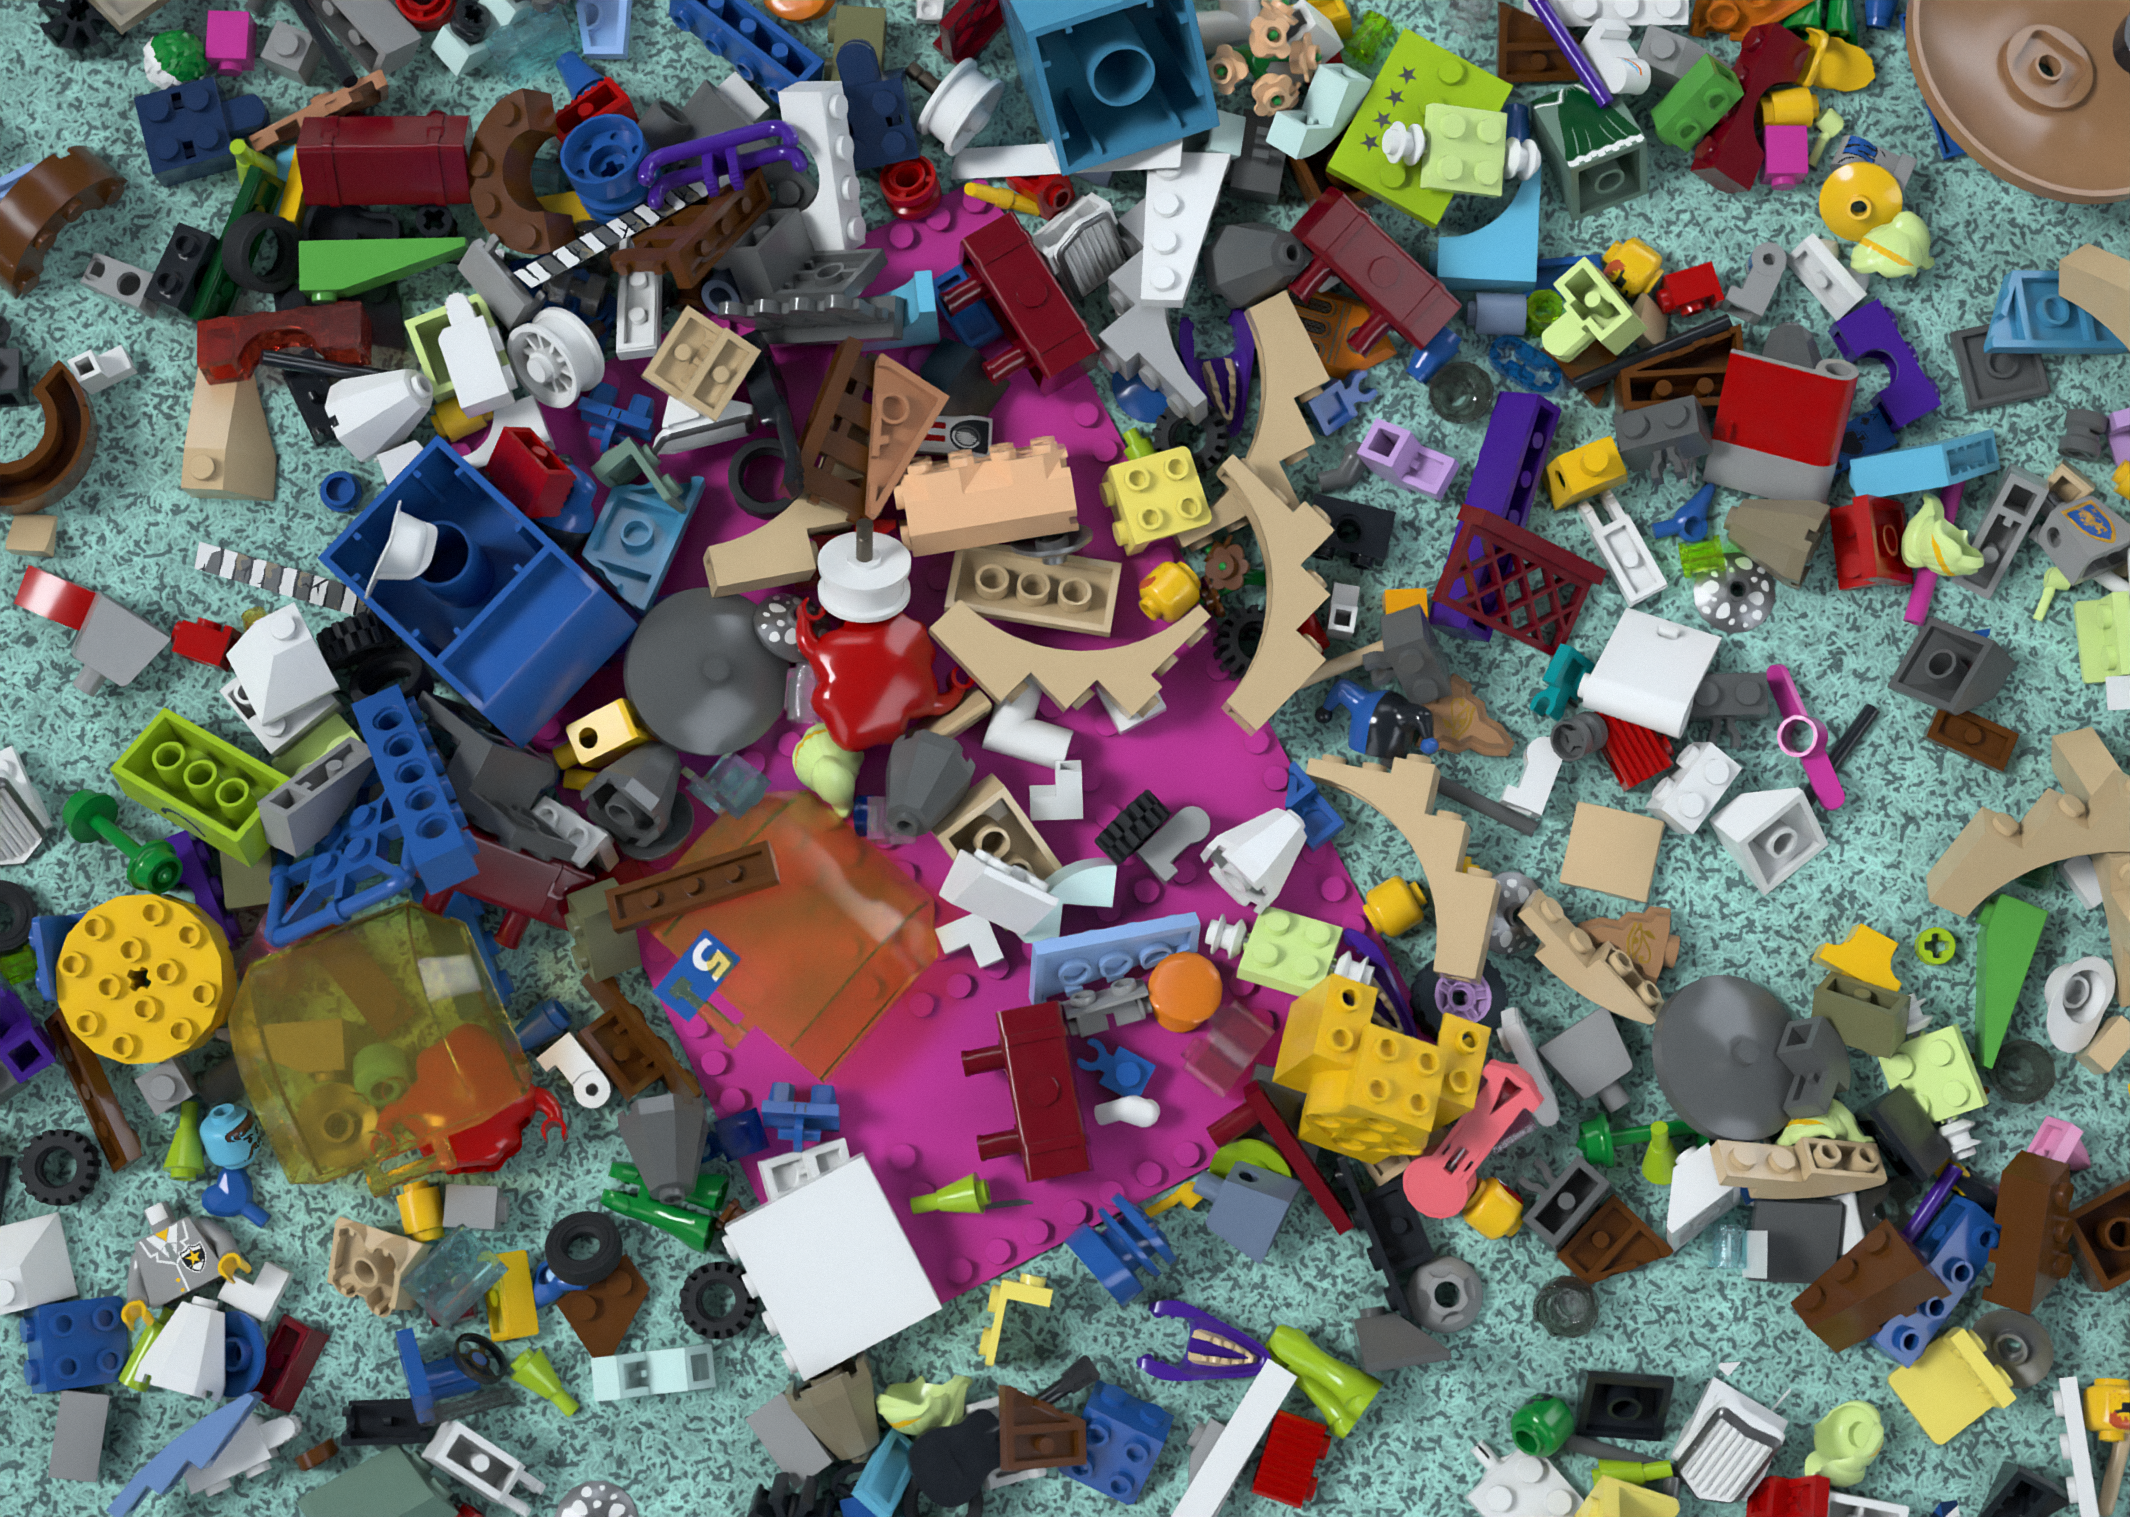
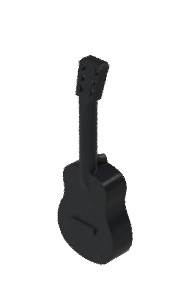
M343 205L337 208L311 206L302 231L303 241L405 238L403 224L394 215L385 212H370L359 205ZM496 248L495 252L505 263L506 252L503 249ZM463 257L447 263L459 265Z
M756 329L740 336L761 350L745 376L746 386L762 424L769 431L777 428L785 457L783 481L789 494L794 498L803 494V489L805 488L803 473H805V469L802 466L801 453L792 423L793 415L788 401V391L771 348L761 331Z
M1082 1355L1060 1374L1062 1378L1035 1395L1034 1398L1053 1405L1070 1392L1075 1394L1100 1379V1373L1089 1356ZM983 1408L971 1410L957 1423L931 1428L919 1434L912 1441L907 1453L909 1471L918 1488L929 1500L941 1507L953 1508L961 1506L975 1496L987 1476L993 1470L1001 1467L999 1420L992 1412Z

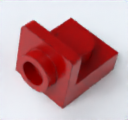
M1047 174L1005 177L1008 187L1036 203L1041 217L1047 221L1052 220L1075 198V192L1068 175Z

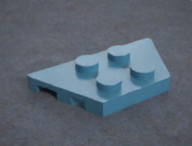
M2012 270L2004 276L1983 347L1984 353L2121 354L2128 351V348L2094 316L2059 296V271Z
M694 476L691 477L690 483L679 484L683 490L679 497L687 507L681 514L662 499L651 482L641 486L634 484L613 486L581 554L583 563L641 617L652 608L705 490L704 477Z

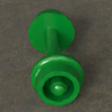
M83 789L69 798L63 808L62 819L68 826V831L74 840L79 843H92L102 837L108 840L130 858L126 878L129 884L139 891L148 890L153 894H163L176 885L183 872V864L176 856L177 852L170 842L164 839H155L145 843L143 846L137 843L114 824L118 815V805L116 800L107 793H96L91 789Z
M1599 1112L1596 1113L1594 1119L1579 1123V1139L1575 1146L1582 1151L1583 1158L1588 1164H1603L1606 1169L1613 1168V1147L1651 1141L1652 1124L1610 1131L1605 1114ZM1682 1119L1665 1122L1668 1126L1669 1138L1694 1134L1698 1148H1701L1707 1142L1710 1146L1716 1142L1696 1132Z

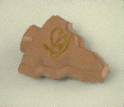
M1452 673L1450 676L1452 695L1422 704L1434 715V738L1439 743V748L1436 752L1443 749L1457 755L1470 749L1484 757H1508L1515 744L1502 724L1487 716L1485 703L1471 693L1472 684L1455 673ZM1420 734L1417 737L1414 745L1418 748H1420V744L1423 740Z
M1649 906L1644 913L1626 912L1618 920L1599 917L1577 924V928L1585 931L1590 937L1595 949L1609 940L1617 950L1625 952L1631 959L1635 970L1645 980L1651 981L1655 986L1657 985L1662 967L1672 970L1676 963L1680 936L1669 934L1671 908Z

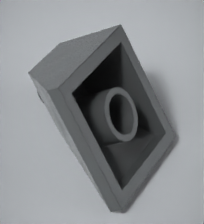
M1929 616L1887 687L1897 693L1957 716L1994 699L2016 662L1996 641Z
M1385 1306L1359 1309L1360 1318L1351 1319L1359 1370L1365 1373L1452 1359L1449 1349L1397 1313H1386Z

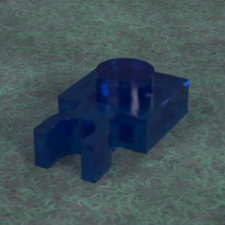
M757 1107L714 1122L717 1133L708 1132L706 1142L710 1145V1153L702 1157L701 1164L719 1158L723 1151L728 1163L770 1148Z

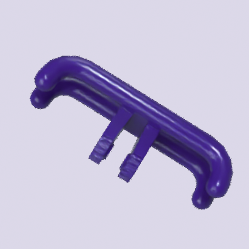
M776 119L653 151L639 165L637 177L638 182L643 186H650L653 183L648 193V205L653 210H659L664 206L665 195L675 188L704 181L709 197L712 198L720 195L719 177L729 175V180L734 190L739 191L745 188L744 170L786 160L791 162L794 171L802 173L808 168V159L804 151L797 147L799 135L796 128L786 121ZM777 136L783 140V144L742 154L739 153L737 148L739 145ZM701 155L702 164L670 172L654 182V173L661 166Z

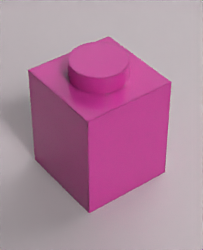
M208 10L205 58L211 67L221 75L237 77L242 75V71H254L257 23L249 11Z
M1765 126L1759 136V146L1765 154L1760 166V184H1771V188L1777 191L1795 189L1796 184H1801L1808 175L1807 126Z

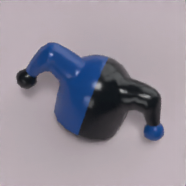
M560 454L558 457L577 477L573 481L574 486L569 489L571 493L566 496L568 500L563 502L564 507L560 509L561 514L557 517L527 518L573 560L577 549L588 541L595 526V515L591 503L595 497L597 485L592 478L574 465L573 458L570 455Z
M1340 678L1329 690L1323 705L1315 710V719L1319 723L1326 724L1331 721L1334 708L1343 704L1351 713L1348 746L1352 750L1365 755L1386 759H1394V757L1404 759L1410 753L1413 737L1417 729L1423 739L1420 744L1423 753L1433 754L1439 748V743L1434 738L1433 713L1422 705L1410 703L1406 697L1392 690L1369 692L1349 679Z

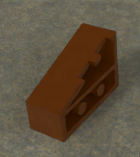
M1741 323L1707 339L1704 337L1670 353L1668 351L1620 370L1613 383L1616 415L1695 395L1707 413L1708 418H1716L1732 348L1744 351Z
M2021 1150L2003 1169L1994 1223L2002 1225L1998 1248L1991 1247L1988 1261L1996 1264L1994 1278L1989 1286H1984L1982 1300L2030 1315L2060 1279H2065L2069 1275L2073 1264V1256L2069 1254V1239L2073 1231V1220L2069 1218V1204L2074 1193V1185L2070 1183V1164Z
M1885 1218L1790 1304L1807 1328L1833 1351L1839 1353L1882 1331V1323L1900 1314L1907 1318L1918 1312L1917 1305L1935 1296L1942 1300L1953 1293L1915 1244Z

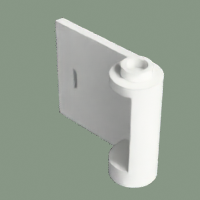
M1627 607L1592 674L1585 673L1583 675L1577 696L1583 698L1582 707L1680 739L1690 717L1694 696L1721 644L1722 637Z

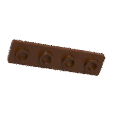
M587 972L581 983L605 1013L579 1031L575 1038L626 1101L630 1102L659 1079L670 1093L683 1095V1103L692 1104V1097L700 1098L703 1093L699 1088V1082L690 1070L682 1068L673 1057V1052L668 1042L664 1038L655 1035L646 1024V1018L641 1009L635 1004H630L620 992L616 979L612 976L595 983Z

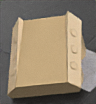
M340 1216L335 1222L327 1283L334 1285L339 1293L348 1298L356 1295L364 1297L370 1311L381 1318L389 1316L396 1310H413L424 1292L422 1289L428 1252L433 1246Z

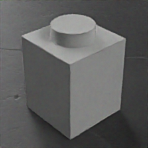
M277 20L260 57L270 72L308 86L322 56V52L309 33Z
M182 1056L171 1058L134 1079L155 1116L160 1115L201 1091Z
M446 1184L443 1227L449 1230L500 1232L501 1222L507 1223L509 1197H503V1189L498 1186Z

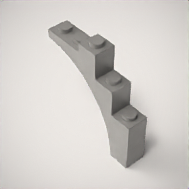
M1145 197L1117 220L1121 241L1126 254L1131 259L1108 277V299L1114 309L1122 316L1098 335L1099 347L1101 349L1099 358L1110 372L1115 373L1118 371L1127 381L1139 373L1142 381L1151 390L1158 388L1167 397V404L1178 417L1183 418L1186 416L1196 426L1208 416L1207 397L1187 374L1173 347L1166 322V307H1141ZM1219 200L1217 206L1214 207L1213 213L1219 208Z

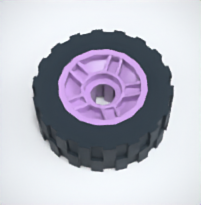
M1487 958L1485 960L1480 985L1438 977L1433 971L1435 959L1424 965L1425 967L1415 976V983L1411 984L1410 992H1412L1409 1004L1414 1013L1412 1017L1415 1023L1418 1022L1422 1028L1421 1031L1425 1035H1429L1433 1038V1041L1437 1042L1444 1013L1491 1028L1490 1034L1498 1028L1497 1024L1501 1021V1011H1504L1508 1005V997H1506L1505 991L1507 986L1501 979L1500 971L1490 964V960ZM1453 993H1463L1464 996L1461 998L1462 1006H1458L1453 1002ZM1463 1035L1462 1040L1468 1038L1469 1036Z

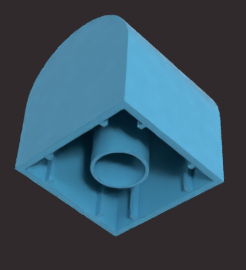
M999 0L1011 50L1030 107L1062 176L1220 126L1193 0Z

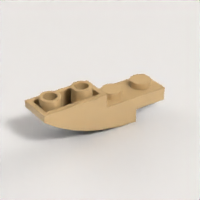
M1540 888L1527 897L1518 916L1541 940L1534 956L1569 987L1605 1009L1648 1025L1656 1022L1665 1001L1662 999L1659 989L1651 981L1645 980L1635 970L1631 959L1625 952L1617 950L1609 940L1595 949L1587 933L1580 928H1576L1564 915L1560 904L1555 899L1547 897Z
M1801 1137L1794 1146L1716 1140L1710 1148L1719 1185L1748 1188L1750 1198L1800 1199L1823 1197L1876 1187L1885 1184L1888 1180L1878 1146L1874 1143Z

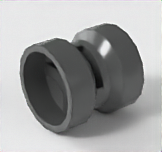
M2068 410L2064 421L2067 432L2065 436L2061 437L2057 452L2062 456L2081 461H2097L2102 448L2099 443V436L2105 433L2108 418L2101 413L2091 410Z
M1584 711L1572 718L1557 723L1552 728L1550 734L1553 751L1559 758L1572 762L1602 749L1608 739V729L1605 721L1598 714L1590 711Z

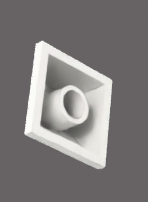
M294 602L255 621L226 654L263 727L340 689Z
M1799 787L1742 793L1709 819L1720 843L1764 896L1829 845L1804 792Z
M1708 1142L1699 1149L1696 1146L1688 1148L1675 1160L1677 1166L1673 1168L1667 1218V1244L1674 1252L1740 1203V1187L1719 1185L1710 1152L1711 1146Z
M60 1212L0 1226V1315L78 1295Z

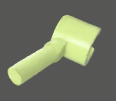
M1832 108L1821 110L1819 117L1813 121V124L1822 131L1808 159V164L1816 167L1830 138L1837 135L1844 126L1843 118Z
M2057 567L2047 569L2044 574L2043 595L2033 616V619L2043 622L2054 597L2055 589L2068 591L2071 586Z

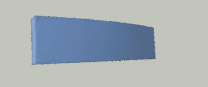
M258 1391L246 1393L193 1425L170 1442L144 1466L106 1511L114 1517H131L151 1490H154L159 1495L172 1492L192 1463L200 1470L212 1467L264 1396Z

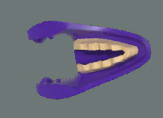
M1239 308L1231 309V314L1228 317V323L1232 326L1234 339L1233 351L1225 356L1199 359L1194 356V323L1188 316H1183L1179 322V349L1188 374L1205 394L1209 405L1219 409L1222 418H1226L1228 423L1226 427L1227 432L1230 431V438L1235 437L1240 433L1244 423L1254 357V339L1244 312Z
M1350 928L1344 929L1342 935L1345 945L1353 947L1356 953L1363 959L1369 956L1368 965L1375 967L1370 986L1378 988L1370 1023L1417 1039L1416 1026L1382 952L1364 934ZM1343 993L1344 1003L1353 1006L1351 995Z
M1163 1300L1149 1303L1148 1311H1151L1152 1315L1156 1318L1170 1315L1171 1319L1179 1317L1188 1322L1190 1330L1185 1355L1180 1363L1168 1364L1165 1363V1360L1156 1361L1151 1354H1144L1141 1357H1137L1136 1365L1148 1374L1167 1381L1231 1379L1258 1375L1267 1359L1271 1360V1355L1261 1344L1208 1313L1182 1301Z

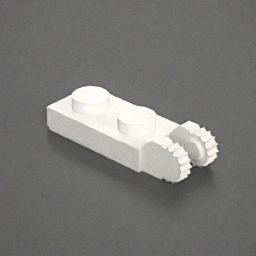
M1606 489L1599 493L1600 501L1613 522L1603 527L1593 507L1587 501L1578 504L1577 509L1591 533L1590 538L1628 606L1632 607L1663 591L1668 585L1629 514L1625 515L1611 490Z
M1512 1007L1501 1011L1502 1028L1497 1029L1501 1045L1506 1053L1513 1051L1518 1062L1516 1065H1519L1532 1075L1538 1090L1544 1097L1542 1103L1532 1113L1535 1121H1538V1124H1541L1542 1127L1547 1126V1128L1557 1124L1556 1122L1559 1121L1560 1116L1559 1107H1557L1559 1105L1558 1098L1519 1010Z

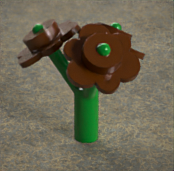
M1231 534L1228 535L1223 543L1215 540L1212 546L1206 548L1207 554L1203 560L1206 563L1205 574L1199 579L1201 582L1199 604L1202 605L1207 613L1213 611L1217 618L1226 616L1221 603V597L1246 585L1266 587L1265 570L1250 568L1249 562L1244 560L1245 552L1241 546L1233 544L1228 547L1233 538Z

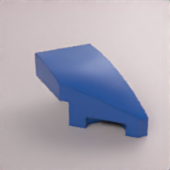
M1293 761L1289 766V783L1285 809L1294 811L1305 823L1303 830L1307 838L1304 843L1314 853L1346 828L1345 822L1318 792L1317 786Z

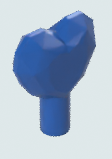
M223 1167L218 1174L217 1183L207 1187L201 1195L203 1208L209 1214L215 1216L234 1217L242 1214L260 1229L271 1218L268 1212L253 1201V1185L244 1168L231 1170Z

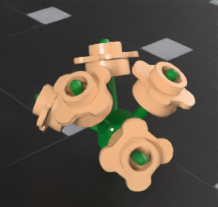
M1262 0L1260 4L1263 5V8L1258 16L1250 22L1252 32L1249 36V43H1244L1239 48L1222 44L1217 47L1216 55L1211 60L1206 61L1210 78L1216 82L1219 92L1224 95L1233 93L1235 84L1246 78L1248 73L1252 74L1256 81L1251 92L1257 102L1254 106V112L1258 116L1267 115L1270 117L1277 111L1293 110L1294 106L1299 102L1297 96L1300 94L1298 89L1301 83L1296 81L1292 84V79L1286 74L1279 76L1275 73H1268L1266 70L1270 62H1289L1292 74H1304L1306 83L1312 82L1313 70H1317L1318 64H1321L1320 46L1313 45L1310 32L1304 33L1303 41H1293L1291 46L1287 44L1286 33L1290 25H1295L1299 21L1292 16L1295 8L1289 5L1288 0Z

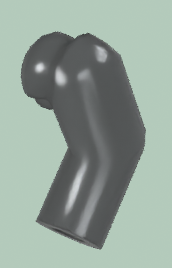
M1352 441L1344 447L1345 454L1338 468L1317 473L1321 493L1353 486L1359 482L1367 468L1357 454L1362 444L1361 442Z

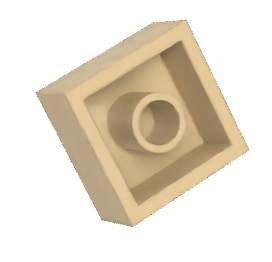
M2122 1015L2107 1018L2095 1032L2089 1044L2080 1050L2074 1058L2094 1075L2109 1073L2130 1048V1022Z

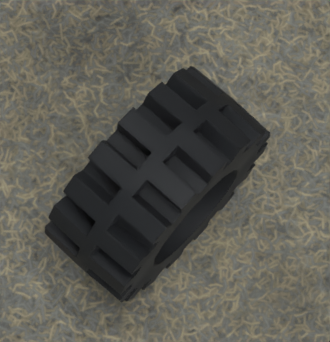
M66 1129L44 1131L42 1135L33 1137L30 1140L31 1144L29 1147H24L21 1152L24 1157L23 1161L18 1162V1168H22V1174L18 1175L20 1183H25L26 1188L24 1190L28 1195H33L35 1197L34 1200L40 1203L65 1206L80 1202L85 1199L84 1197L87 1194L93 1192L95 1189L93 1186L96 1181H99L101 1176L99 1174V1167H102L101 1159H98L97 1153L99 1151L97 1147L92 1145L88 1137L76 1131ZM64 1149L69 1151L76 1159L77 1170L74 1178L69 1183L58 1186L52 1184L45 1176L44 1164L52 1152Z

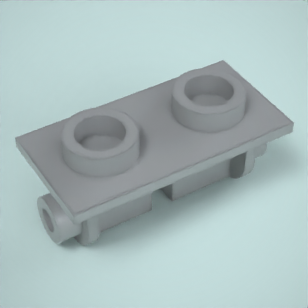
M1123 978L1113 982L1110 985L1111 988L1097 992L1093 990L1079 991L1073 994L1070 1000L1063 1001L1062 1004L1071 1035L1080 1034L1082 1038L1108 1030L1106 1014L1114 1013L1117 1026L1146 1019L1145 1014L1151 1013L1153 1010L1143 979Z

